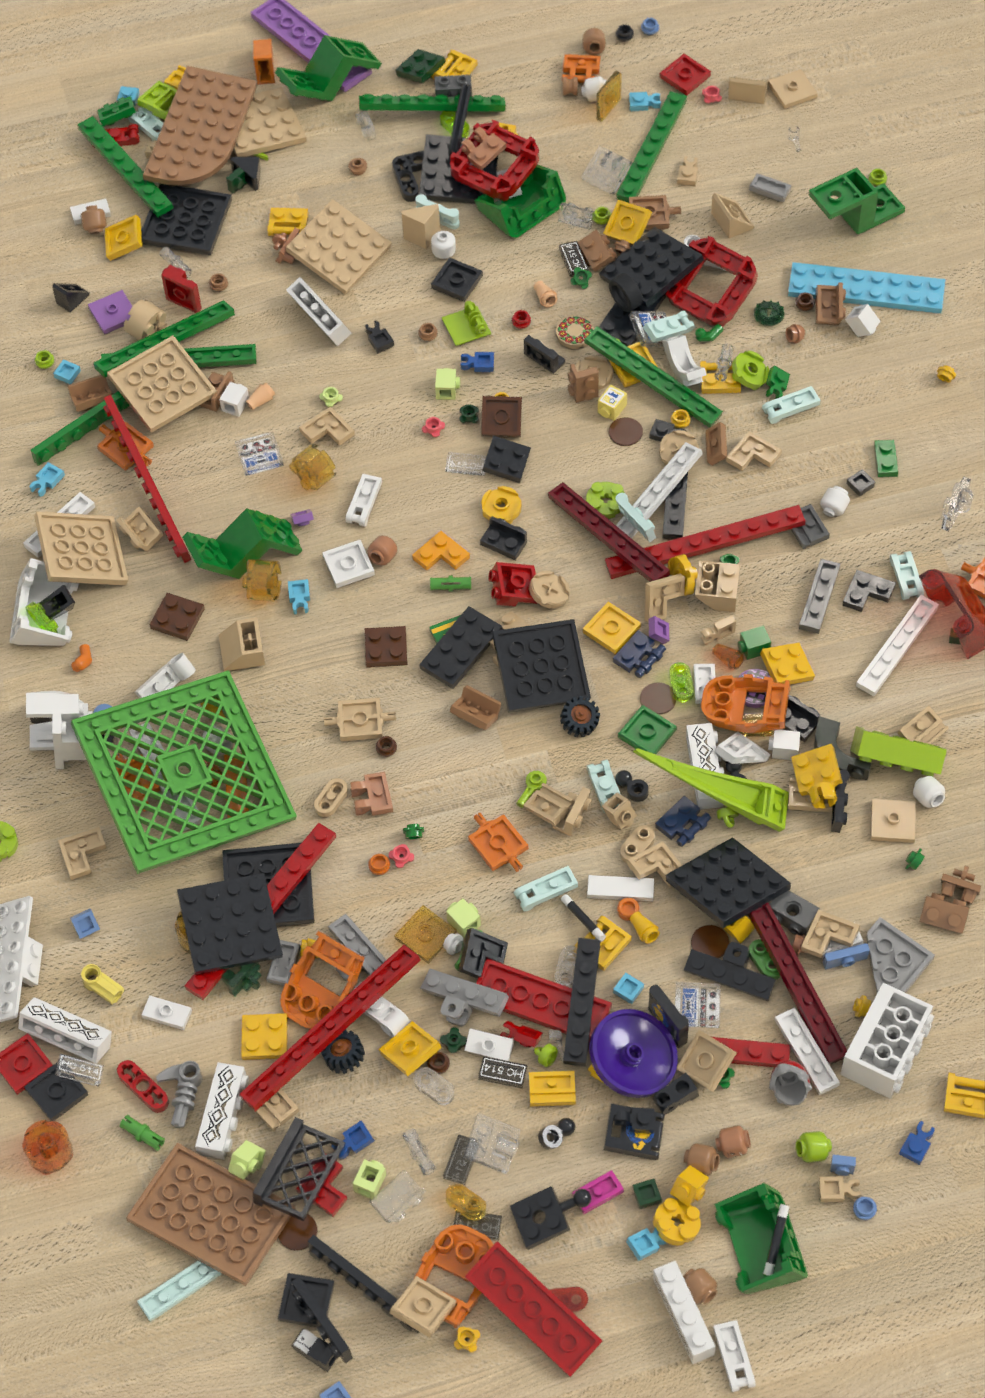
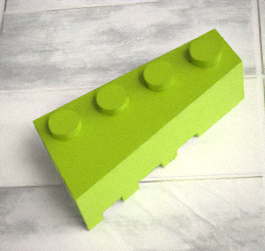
M856 726L850 751L860 756L859 760L872 762V759L879 760L880 765L892 767L893 764L901 765L900 769L913 772V769L922 770L921 774L934 777V773L941 775L947 749L915 740L909 741V739L899 736L891 737L879 731H866L864 728Z

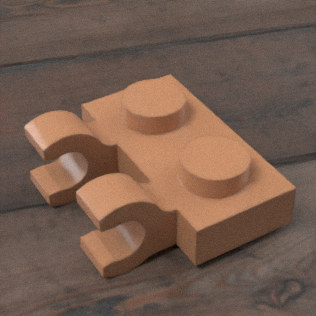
M478 127L474 131L477 134L474 136V139L481 144L475 147L466 138L461 143L463 145L461 150L468 154L467 159H469L470 163L483 170L506 148V143L493 133L488 136L483 128Z
M385 772L364 775V781L350 783L352 797L361 796L365 792H367L368 799L354 801L356 815H363L370 810L372 816L393 812Z

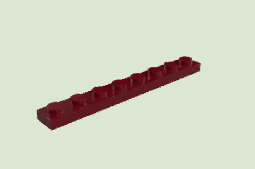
M564 482L548 492L550 500L646 580L651 582L670 576V570Z
M766 903L749 913L748 916L827 1062L830 1065L844 1059L847 1049L770 904Z

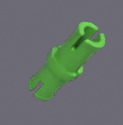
M449 575L446 578H430V590H449V592H453V590L472 589L471 577H453V575ZM460 582V584H451V585H442V584H441V583Z
M129 1115L124 1117L126 1121L122 1119L120 1128L134 1135L137 1141H143L156 1151L160 1150L158 1145L163 1146L165 1138L150 1130L147 1124L142 1125Z

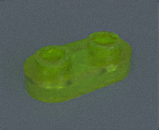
M443 111L440 114V124L452 134L456 112ZM466 121L462 133L464 138L470 134V127Z
M31 602L25 606L27 613L40 629L58 633L57 623L53 618L49 619L45 615V610L40 603Z
M682 662L674 663L669 670L673 697L679 702H688L694 695L690 668Z

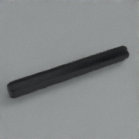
M469 84L461 86L448 149L449 156H451L452 152L457 153L460 148L471 94V85Z

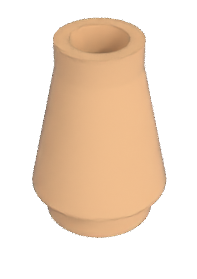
M543 281L536 282L534 289L540 304L545 307L555 305L557 293L544 284Z
M267 383L260 384L250 398L246 400V404L254 410L271 401L275 392Z

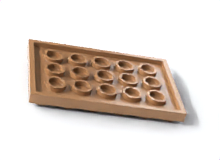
M177 1143L126 1219L138 1228L240 1284L247 1286L291 1216L265 1204L261 1207L253 1203V1191L257 1185L246 1179L239 1178L228 1172V1169ZM274 1194L270 1196V1199L276 1202L283 1200Z

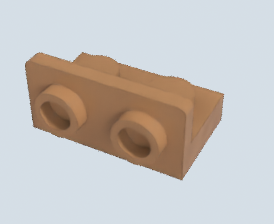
M212 371L208 380L217 390V393L211 399L199 405L200 407L215 412L218 411L221 406L220 397L230 382L235 383L233 374L230 371L225 376Z

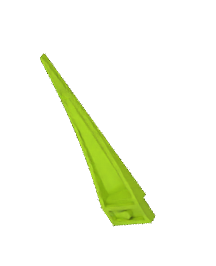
M158 81L137 99V105L151 111L152 115L165 120L177 90ZM264 153L253 155L268 161V155Z
M641 749L633 751L638 756L758 825L764 824L778 832L785 829L789 792L770 783L702 769Z

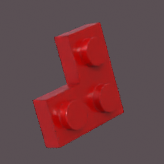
M324 1161L313 1166L315 1174L326 1169ZM337 1161L313 1203L332 1217L336 1215L347 1201V1196L331 1185L343 1170V1165ZM314 1180L301 1184L304 1193L312 1191L316 1187ZM297 1186L296 1192L301 1194L299 1187Z

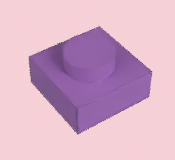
M310 509L290 514L294 525L304 526L309 524V521L314 520Z
M656 616L649 619V637L662 644L669 642V623Z

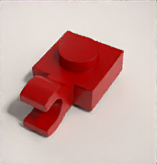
M505 1021L503 1027L508 1028L510 1033L502 1032L500 1036L514 1038L515 1041H518L524 1047L535 1048L541 1041L543 1032L524 1025L519 1027L511 1021Z

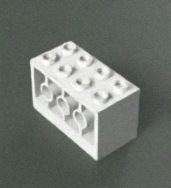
M883 983L844 1056L841 1075L891 1099L894 1092L899 1093L904 1082L903 1078L905 1074L908 1075L912 1067L914 1056L918 1055L924 1037H927L930 1032L931 1023L934 1019V1015L931 1014L933 1006Z

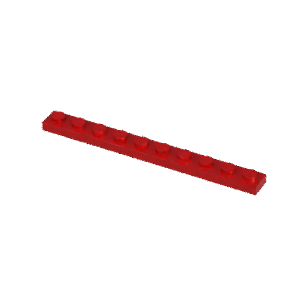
M112 396L104 397L106 405L103 408L108 417L112 416L113 421H111L115 432L119 431L121 434L118 438L122 447L127 446L129 450L126 454L130 463L135 462L137 466L134 468L138 479H143L144 483H141L146 495L150 493L152 497L149 501L153 510L158 509L160 513L157 517L161 526L166 525L168 529L165 531L169 542L174 541L175 546L172 548L177 558L181 557L184 563L191 561L190 554Z
M795 505L645 547L644 549L665 565L668 564L670 558L685 554L687 558L804 526L806 520L800 506ZM618 555L605 559L611 579L637 572Z
M319 822L267 884L273 914L335 840L336 833ZM229 968L197 975L194 973L184 985L185 989L201 1000H204Z
M406 945L401 946L239 1094L241 1099L253 1110L257 1111L421 961L419 956Z

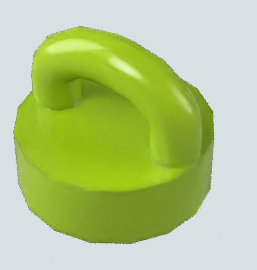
M729 807L721 808L716 812L718 820H724L725 825L729 828L734 827V818L738 817L739 813Z
M547 1044L544 1047L534 1048V1053L539 1056L538 1063L544 1067L551 1066L558 1055L557 1047Z

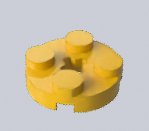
M499 486L493 491L491 489L483 495L481 501L483 516L488 520L491 516L501 518L511 524L519 516L522 509V502L518 493L506 486ZM502 502L505 503V507H498L497 505Z
M685 554L670 558L667 565L670 575L682 574L685 576L683 596L694 594L695 579L698 577L697 569L691 566Z
M667 1198L657 1208L653 1217V1225L659 1232V1237L666 1243L675 1246L684 1245L686 1242L693 1241L700 1230V1212L696 1207L692 1205L687 1206L678 1199ZM677 1218L682 1222V1224L676 1226L674 1225L675 1222L671 1219Z

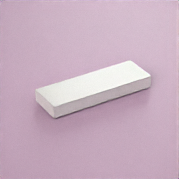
M589 875L587 898L615 900L633 898L636 901H653L654 878H642L639 880L635 877Z

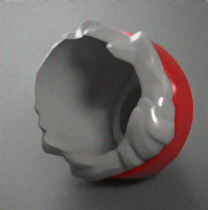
M791 1060L780 1062L774 1067L769 1083V1089L773 1090L777 1102L789 1106L800 1105L812 1089L810 1078L805 1068Z

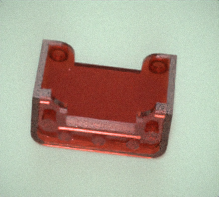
M930 569L919 575L928 599L934 602H943L945 606L956 602L963 613V616L954 622L953 629L966 658L969 659L985 650V607L968 581L962 576L937 569Z

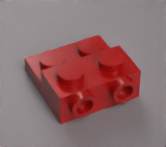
M172 265L162 271L161 277L166 300L194 313L200 312L202 307L198 285L192 280H187L186 272L183 269Z
M496 562L488 574L489 582H493L491 597L496 599V605L516 607L518 602L538 604L531 596L529 590L530 582L536 575L535 566Z

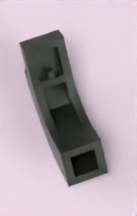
M820 716L816 727L814 749L832 743L839 770L848 771L855 779L868 780L872 763L844 754L836 743L840 722Z

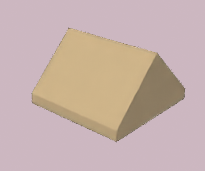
M730 77L728 99L764 104L768 81Z
M717 193L712 195L711 214L729 239L753 230L754 225L737 201Z
M433 204L401 211L403 238L427 249L431 244L432 236L440 231L439 205Z

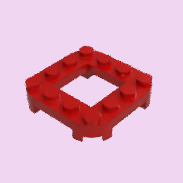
M492 120V123H483L481 125L477 123L473 126V131L481 127L488 136L492 133L506 143L504 151L517 156V159L504 175L500 174L498 177H495L472 166L473 164L467 159L468 154L464 153L460 148L457 153L452 152L450 156L451 176L457 181L490 197L506 201L520 188L539 162L538 145L531 136L525 139L499 127V121ZM473 132L468 139L475 147H478L481 143L474 139V136L477 134Z
M708 236V238L693 240L689 244L690 248L703 255L704 261L668 290L666 295L669 302L682 311L708 325L715 326L719 324L723 327L734 317L755 286L758 273L753 260L749 256L744 257L716 242L714 237ZM706 260L736 276L719 302L714 304L687 289Z

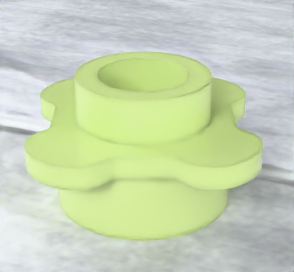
M327 387L319 395V398L326 403L327 407H333L336 402L342 401L343 396L338 394L336 388Z

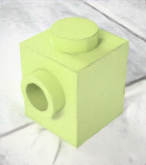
M437 369L435 383L436 399L456 400V389H460V377H457L456 369Z
M461 899L459 902H454L448 907L446 911L447 922L464 939L467 929H477L481 926L480 915L472 903L468 904L464 899Z

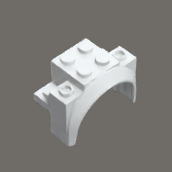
M61 691L26 693V718H52L51 722L30 725V751L54 750L56 769H64V761L86 760L71 726V720L92 714V711H88V703L81 701L79 694H69Z

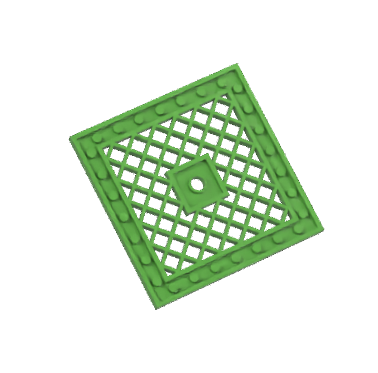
M229 670L71 720V726L137 874L293 821L297 817ZM204 702L202 708L196 705ZM207 703L218 707L216 714L205 709ZM184 709V712L181 714L177 710ZM188 709L199 713L197 720L186 716ZM221 709H222V711H223L225 717H222V716L219 715ZM165 715L163 720L156 718ZM202 715L213 719L210 726L200 722ZM168 716L179 719L178 725L175 726L166 722ZM145 721L144 726H140L137 724ZM216 721L227 725L224 732L214 728ZM151 722L160 726L158 732L147 729L148 723ZM182 722L193 725L192 731L189 732L180 728ZM126 727L123 733L117 731L118 729ZM129 728L140 732L138 739L127 735ZM165 728L174 732L172 738L161 735L162 729ZM196 728L207 731L206 737L203 738L194 734ZM229 728H231L233 735L227 733ZM210 733L221 738L219 744L208 740ZM143 734L154 738L152 745L141 741ZM179 734L188 738L186 744L175 741L176 735ZM109 735L120 739L118 745L107 741ZM224 739L235 744L233 750L222 746ZM157 740L168 744L166 751L155 747ZM193 740L202 744L200 750L198 749L196 743L189 745L190 741ZM123 741L134 745L132 751L121 747ZM238 745L242 754L236 752ZM171 746L177 748V750L169 752ZM207 746L216 750L214 756L203 753L204 747ZM137 747L147 750V756L143 757L136 754ZM108 749L115 751L112 758ZM221 752L230 756L228 762L217 759L218 753ZM118 753L129 757L126 764L115 760ZM151 753L158 755L155 759L156 762L149 759ZM232 758L244 762L242 768L231 765ZM132 759L143 763L140 770L129 766ZM204 760L210 762L208 769L206 767ZM213 764L224 768L222 775L211 771ZM246 764L248 765L251 773L244 770ZM146 765L157 769L154 776L143 772ZM186 766L190 772L182 774L178 768ZM116 767L123 770L120 776ZM227 770L238 774L236 781L225 777ZM126 771L137 776L135 782L123 778ZM159 772H161L164 780L157 778ZM241 776L252 780L250 787L239 783ZM140 777L151 782L149 788L138 785ZM212 778L219 781L217 787L209 785L213 781ZM255 782L258 786L259 791L253 789ZM154 783L165 788L163 795L152 791ZM221 783L232 786L231 793L220 790ZM124 786L131 788L129 795ZM199 788L197 794L190 792L191 790ZM202 789L213 793L211 800L199 796ZM235 789L246 792L245 799L234 796ZM134 790L145 794L143 802L132 797ZM168 790L172 797L179 795L177 801L166 797ZM216 795L227 799L225 806L214 802ZM249 795L260 798L259 805L248 802ZM149 796L160 801L157 807L146 803ZM182 796L194 800L191 807L180 803ZM230 801L241 805L239 812L228 808ZM163 802L174 807L172 813L160 809ZM196 802L208 806L205 813L194 809ZM133 805L140 807L137 814ZM244 807L251 809V811L242 813ZM177 808L188 813L186 819L174 815ZM210 808L222 812L219 819L208 815ZM143 809L154 813L151 820L140 816ZM191 814L202 819L200 826L188 821ZM225 814L232 816L222 820ZM157 815L168 819L166 826L154 822ZM205 820L213 823L203 827ZM171 821L182 825L180 833L168 828ZM141 823L148 826L146 833L144 832ZM185 827L192 829V831L183 833ZM151 828L163 832L160 839L148 835ZM165 834L172 836L171 838L163 840Z

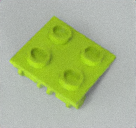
M471 301L465 302L464 310L441 317L455 346L491 335V331L478 306H475Z

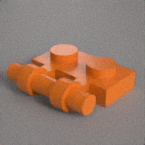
M564 54L563 73H570V75L562 74V82L563 77L568 79L577 77L578 83H584L588 78L597 77L592 76V74H599L600 56Z

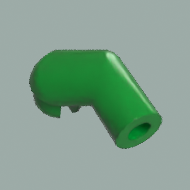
M716 324L707 332H705L704 328H698L695 331L696 339L700 342L714 341L723 332V327Z

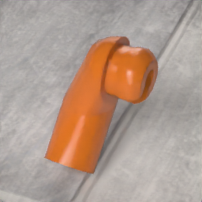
M83 644L79 647L81 655L72 662L71 667L73 671L79 672L84 670L92 663L90 646L88 644Z

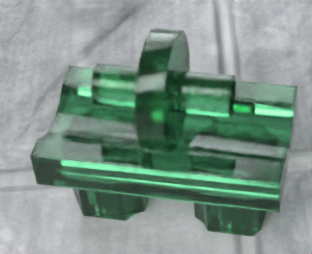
M258 962L237 966L241 969L237 974L228 969L222 975L223 982L228 986L230 994L234 997L242 989L247 992L251 987L255 990L261 987L258 979L262 976L258 972L261 966Z

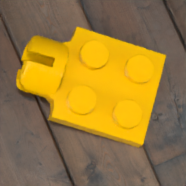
M832 743L792 756V764L801 796L810 795L811 803L817 809H826L824 799H828L829 807H832L837 801L835 787L843 783Z

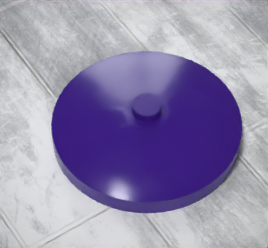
M635 1009L615 1011L607 1015L596 1026L590 1039V1058L595 1072L610 1089L621 1095L631 1098H645L655 1095L670 1083L676 1072L678 1054L674 1039L668 1029L657 1018L646 1012Z

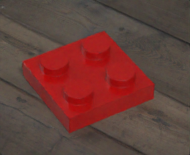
M685 53L660 72V79L686 96L711 76L709 69Z
M28 1033L0 1052V1074L16 1095L24 1091V1087L53 1066Z

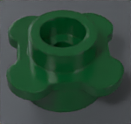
M471 404L461 407L459 421L461 423H477L479 421L477 417L478 407Z
M453 1027L447 1035L441 1036L440 1042L445 1044L450 1053H456L463 1045H466L467 1038L459 1033L458 1028Z

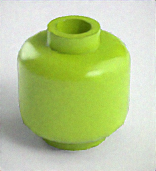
M821 1131L805 1132L797 1139L795 1149L798 1157L802 1158L804 1162H821L827 1159L829 1152L832 1150V1144L830 1139Z

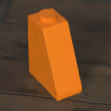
M253 40V57L257 85L275 83L272 40Z

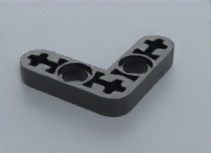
M424 150L397 156L392 161L393 173L405 201H416V196L419 195V188L413 172L421 171L423 162L417 164L413 161L416 159L423 160ZM409 177L410 180L402 181L401 178Z

